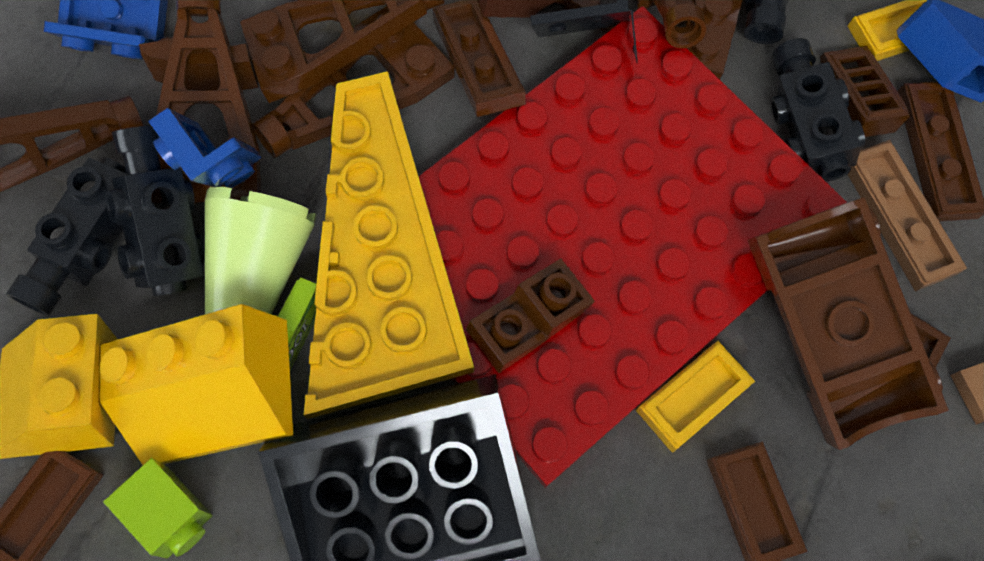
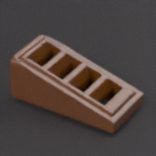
M868 46L824 52L821 55V63L830 62L835 78H842L845 81L849 94L847 110L852 121L859 120L865 137L895 133L910 117L904 101ZM857 62L858 67L844 69L842 64ZM862 76L864 81L852 82L850 78ZM868 90L869 95L861 96L859 93ZM873 105L875 110H870L868 106Z

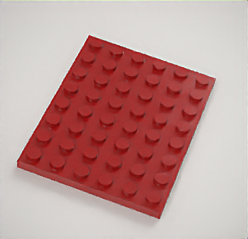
M644 6L633 13L638 63H636L632 48L634 39L630 15V21L619 23L525 95L526 105L505 110L418 176L474 365L473 373L455 377L452 380L455 384L496 374L516 455L544 488L549 486L768 291L750 249L748 239L847 202L687 48H676L670 45L666 39L664 26ZM562 259L595 302L544 343L498 373L466 331L470 320L514 294L518 285L557 260Z

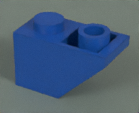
M927 0L897 29L898 38L943 88L982 103L984 101V19L941 0Z

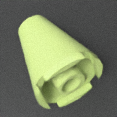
M210 187L207 189L205 197V314L239 304L272 314L315 226L317 215L316 213L308 214L309 209L302 205L263 193L249 191L248 197L242 196L240 200L230 199L232 188Z

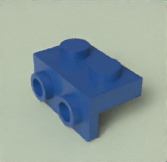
M60 0L58 23L44 21L43 32L61 37V46L65 48L94 52V44L111 46L112 55L143 60L139 44L156 42L164 38L168 0Z
M170 108L165 109L148 121L159 136V138L153 141L158 153L172 169L177 170L181 167L193 182L213 187L225 185L228 188H233L254 174L255 170L251 165L262 158L255 148L235 137L216 148L199 123Z

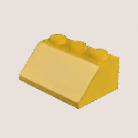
M239 304L101 344L99 402L142 465L151 458L162 464H168L293 436L287 320L250 306Z

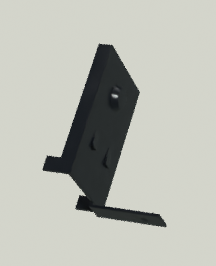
M617 0L616 3L530 15L531 25L538 37L614 27L621 22L630 21L629 15H631L634 39L632 48L636 63H638L633 9H628V0Z

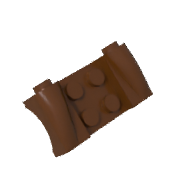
M865 197L846 202L747 240L766 290H772L810 387L807 395L825 441L838 450L850 447L861 438L885 427L949 411L942 394L941 378L936 368L928 359L881 240L879 221L873 210L868 207Z

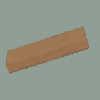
M891 140L860 150L856 166H852L851 171L847 175L860 197H865L868 207L875 213L884 239L915 292L956 276L966 270L965 263Z

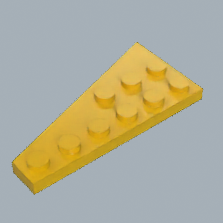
M388 71L336 84L331 133L330 173L327 174L326 214L325 221L322 223L314 303L316 307L313 342L310 343L309 353L310 375L308 395L305 394L303 413L306 419L474 372L473 361Z

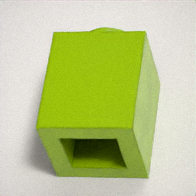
M153 458L148 460L103 501L150 555L166 559L173 553L176 557H179L190 550L205 534V529L202 526L213 516L168 466Z

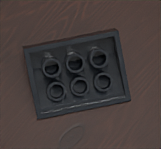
M496 374L293 424V436L266 441L258 451L290 561H541Z

